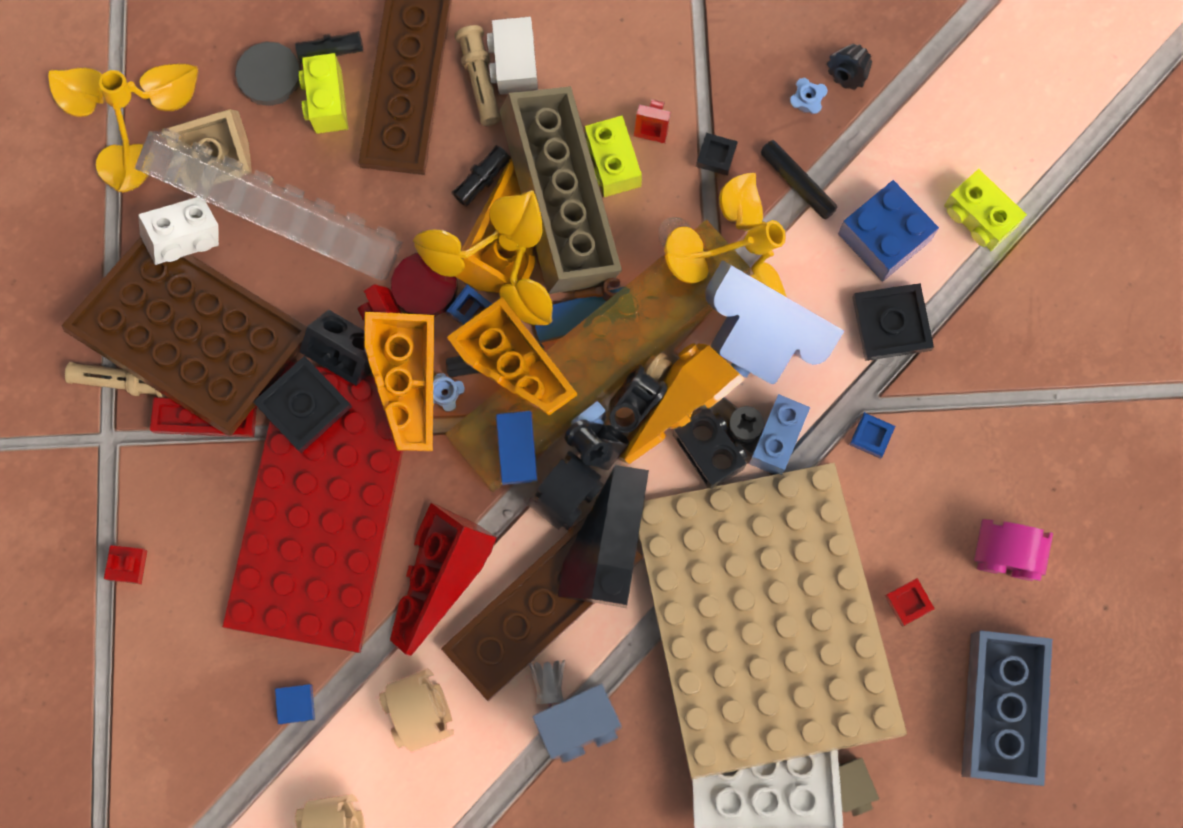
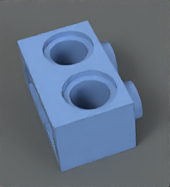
M778 394L749 464L771 474L782 475L811 407Z

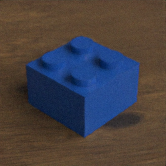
M893 179L843 221L838 235L877 277L884 282L929 244L939 227Z

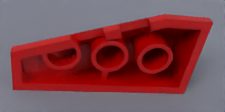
M434 503L430 504L416 534L414 545L419 547L415 565L408 566L406 577L410 578L408 593L399 601L390 641L405 655L412 656L483 569L497 538L480 525Z

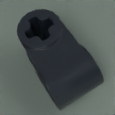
M640 364L633 368L608 404L611 426L621 433H628L636 429L648 412L661 400L668 387L666 382H658L644 372L645 368ZM623 407L633 411L626 418H620L615 413Z
M588 420L575 422L568 428L564 436L565 442L569 446L575 447L581 454V461L585 465L599 467L603 470H609L630 444L627 437L623 433L616 431L611 425H602Z

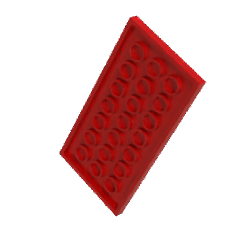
M290 362L289 365L285 368V370L281 373L280 377L284 375L296 363ZM316 367L351 404L352 408L302 453L270 421L222 627L361 653L403 451H397L373 376L367 375L364 380L355 386L327 368Z

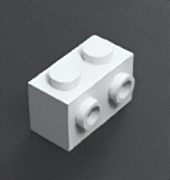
M531 17L492 20L493 33H487L489 53H495V63H489L491 83L498 84L499 94L538 90Z
M203 195L138 214L140 236L155 265L166 261L172 262L180 257L196 252H204L219 245L218 223Z

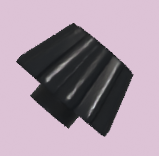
M853 43L829 56L830 60L826 63L829 67L828 73L833 76L836 83H840L843 88L850 87L853 90L864 86L873 62L871 54L868 53L866 48H863L860 44L856 45Z

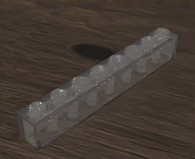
M163 128L161 132L149 131L135 169L380 281L388 278L403 243L395 239L397 235L395 232L378 226L377 230L364 225L366 219L347 212L346 216L334 211L335 205L320 198L313 202L303 197L305 193L303 190L286 184L285 188L273 183L274 177L264 172L255 170L254 174L245 171L242 169L244 165L242 162L228 156H224L223 160L211 155L213 149L197 142H193L192 146L180 141L182 135L172 130Z

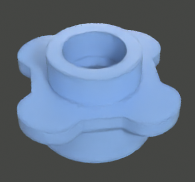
M807 78L799 79L796 83L797 91L790 99L791 105L806 113L816 114L820 112L822 108L820 103L822 97L827 95V87L824 84L816 85L810 83ZM809 93V94L812 95V97H811V98H807V97H806V94Z
M444 373L436 374L433 378V404L436 403L442 406L444 411L451 412L456 409L458 396L465 391L464 384L461 381L454 382ZM447 390L448 394L442 395V391Z

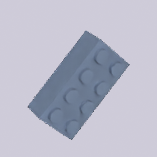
M982 630L971 633L961 777L1044 786L1053 639Z
M599 684L532 716L551 759L560 758L562 763H567L586 754L583 748L586 745L595 742L598 747H601L618 739L616 731L622 729L603 684Z

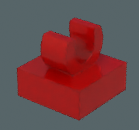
M652 99L650 107L639 104L633 136L665 144L671 117L670 111L663 110L665 102Z
M376 284L364 290L368 302L357 308L362 320H364L365 312L401 313L390 288Z
M110 545L104 580L142 585L147 550Z
M918 578L885 595L902 627L935 610Z

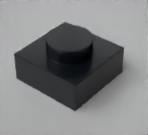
M706 132L696 167L728 176L738 141Z

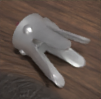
M565 660L561 664L560 661H555L553 668L550 662H545L543 670L540 663L535 662L534 666L532 663H529L537 689L536 704H548V708H550L552 703L563 702L561 686Z

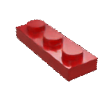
M153 397L150 431L152 433L228 436L170 398ZM257 406L252 409L231 437L254 438Z

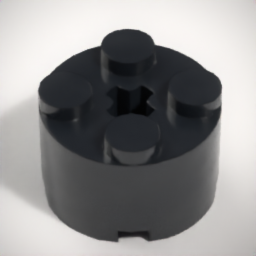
M570 450L565 456V459L569 462L566 463L561 459L538 487V492L535 496L539 499L536 501L531 497L526 504L557 530L564 527L567 531L583 512L578 508L582 501L585 500L590 504L605 485L600 481L602 476L590 466L585 465Z

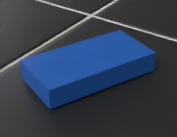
M531 411L496 414L502 485L538 482Z

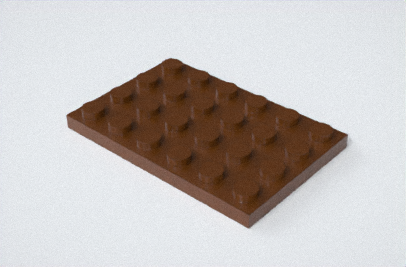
M141 237L61 325L65 333L229 437L232 436L256 406L253 402L277 380L300 351L307 326L190 254L172 262L166 261L155 265Z

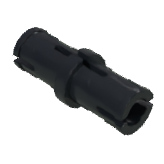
M360 31L336 36L326 34L323 36L324 38L295 43L300 64L303 63V57L335 53L336 56H342L350 53L364 52Z
M495 145L483 161L471 167V173L451 192L452 195L462 205L467 207L485 187L489 188L493 183L492 179L509 162L511 157L504 149Z

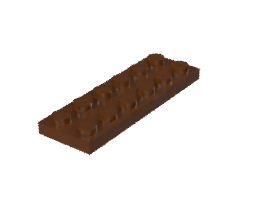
M385 0L358 161L360 168L425 175L452 0Z
M588 514L441 648L488 702L595 604L558 597L563 562ZM637 550L634 567L643 559V556Z

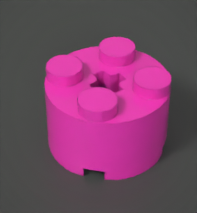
M982 519L974 562L978 563L977 570L1005 574L1006 569L1012 570L1011 577L1041 581V577L1046 576L1053 533H1044V530L1010 522H1003V526L993 524V520Z

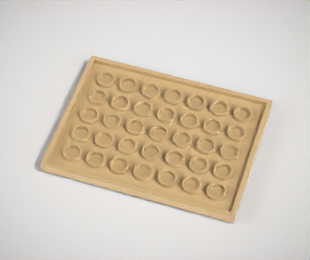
M835 463L644 501L639 538L691 780L898 738L907 734Z

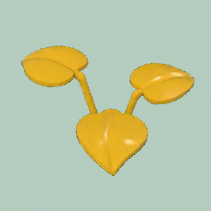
M169 64L154 67L145 72L140 78V86L143 91L135 87L134 82L130 81L127 83L125 76L119 71L110 70L101 74L99 71L91 68H75L61 71L50 70L49 85L56 103L69 115L77 117L88 116L95 110L96 103L103 104L104 101L114 108L123 146L110 145L104 148L96 159V169L102 181L115 191L124 193L139 187L147 179L152 169V157L148 148L143 144L129 146L121 108L130 102L131 92H133L142 99L150 98L152 105L158 110L175 111L181 109L193 96L198 68L188 64Z
M756 173L742 174L731 179L723 186L719 196L720 208L724 217L731 222H736L738 230L748 232L743 240L703 252V243L700 236L689 227L676 228L668 235L664 248L665 259L670 271L679 280L691 284L704 280L709 273L705 258L745 246L750 253L761 255L751 267L753 272L751 277L787 297L777 271L773 266L765 262L767 258L774 256L772 250L784 245L786 235L779 222L775 220L762 222L763 210L756 187Z
M534 191L514 196H504L494 201L489 209V215L493 226L497 230L466 251H461V243L456 236L443 230H426L414 237V246L423 261L436 273L448 277L457 276L464 270L465 264L462 258L470 257L499 238V243L504 249L517 251L510 275L511 284H504L500 288V298L503 297L518 318L525 323L532 325H549L552 323L553 306L546 289L531 279H521L519 281L517 279L523 253L527 248L535 246L542 236L541 213Z

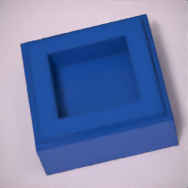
M864 412L849 445L881 459L896 426Z
M311 684L275 689L279 725L315 720L313 687Z

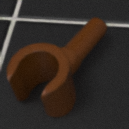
M608 278L604 282L603 287L575 290L574 298L602 297L606 302H616L620 298L621 292L611 293L607 288L618 287L620 280Z

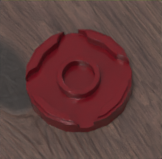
M414 253L404 258L395 268L391 278V292L398 307L407 314L434 315L436 317L444 313L456 297L457 277H448L436 273L423 261L419 253Z

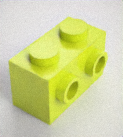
M335 53L303 57L304 70L299 71V82L301 89L306 90L307 100L302 101L304 119L310 120L316 134L347 130L348 121L342 69Z
M623 115L584 126L587 146L603 196L608 197L641 187L642 174Z
M979 168L950 194L944 204L951 219L956 223H962L971 232L974 241L982 247L986 246L990 251L994 250L1027 216Z

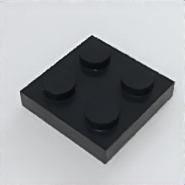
M921 283L854 293L852 298L865 361L933 350L934 344Z
M305 356L253 402L300 453L306 450L352 408L351 404Z

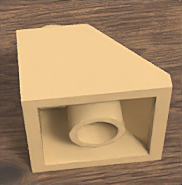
M229 109L166 128L188 193L252 174L249 142L239 111Z

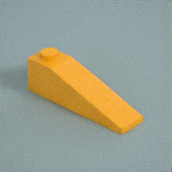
M512 158L509 160L461 251L472 248L497 230L493 226L489 215V209L494 201L504 196L521 194ZM497 238L470 257L462 258L465 264L464 270L455 277L479 291L499 293L500 288L504 284H511L510 275L517 251L504 249L499 243V238ZM533 247L527 248L523 253L517 274L518 281L529 279L535 266Z
M503 297L447 336L466 364L547 415H551L578 395Z
M365 312L364 349L397 451H433L434 315Z
M701 343L688 345L679 353L680 359L672 365L663 379L668 384L665 394L657 405L648 412L638 427L630 432L627 437L630 444L618 459L628 465L662 442L666 437L664 431L669 428L683 427L691 421L690 417L695 409L706 405L709 409L740 384L744 378L711 346Z

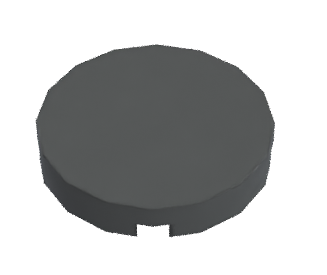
M263 42L253 45L242 54L237 62L235 75L240 90L252 102L258 105L273 106L285 102L294 90L296 92L300 86L299 71L301 69L297 57L289 48L280 43Z

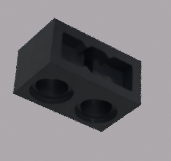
M327 310L307 326L299 351L301 354L355 386L372 372L364 349L363 329L331 310Z
M705 408L692 416L691 421L683 427L679 426L673 429V437L707 488L712 489L743 471L747 464L744 460L747 458V454L737 440L732 442L725 431L728 430V426L718 412L713 414L710 408ZM699 426H705L711 431L712 437L705 441L698 440L694 436L693 430ZM718 454L726 455L731 461V466L726 469H719L714 466L712 458Z

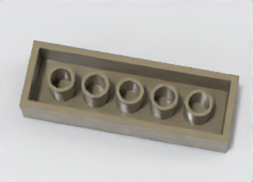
M562 87L509 93L499 113L520 192L523 194L534 191L542 219V236L535 245L546 290L548 294L603 286L608 278H616L622 271L572 88Z

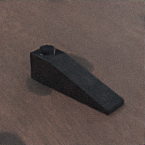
M614 465L563 562L558 597L627 608L649 470Z

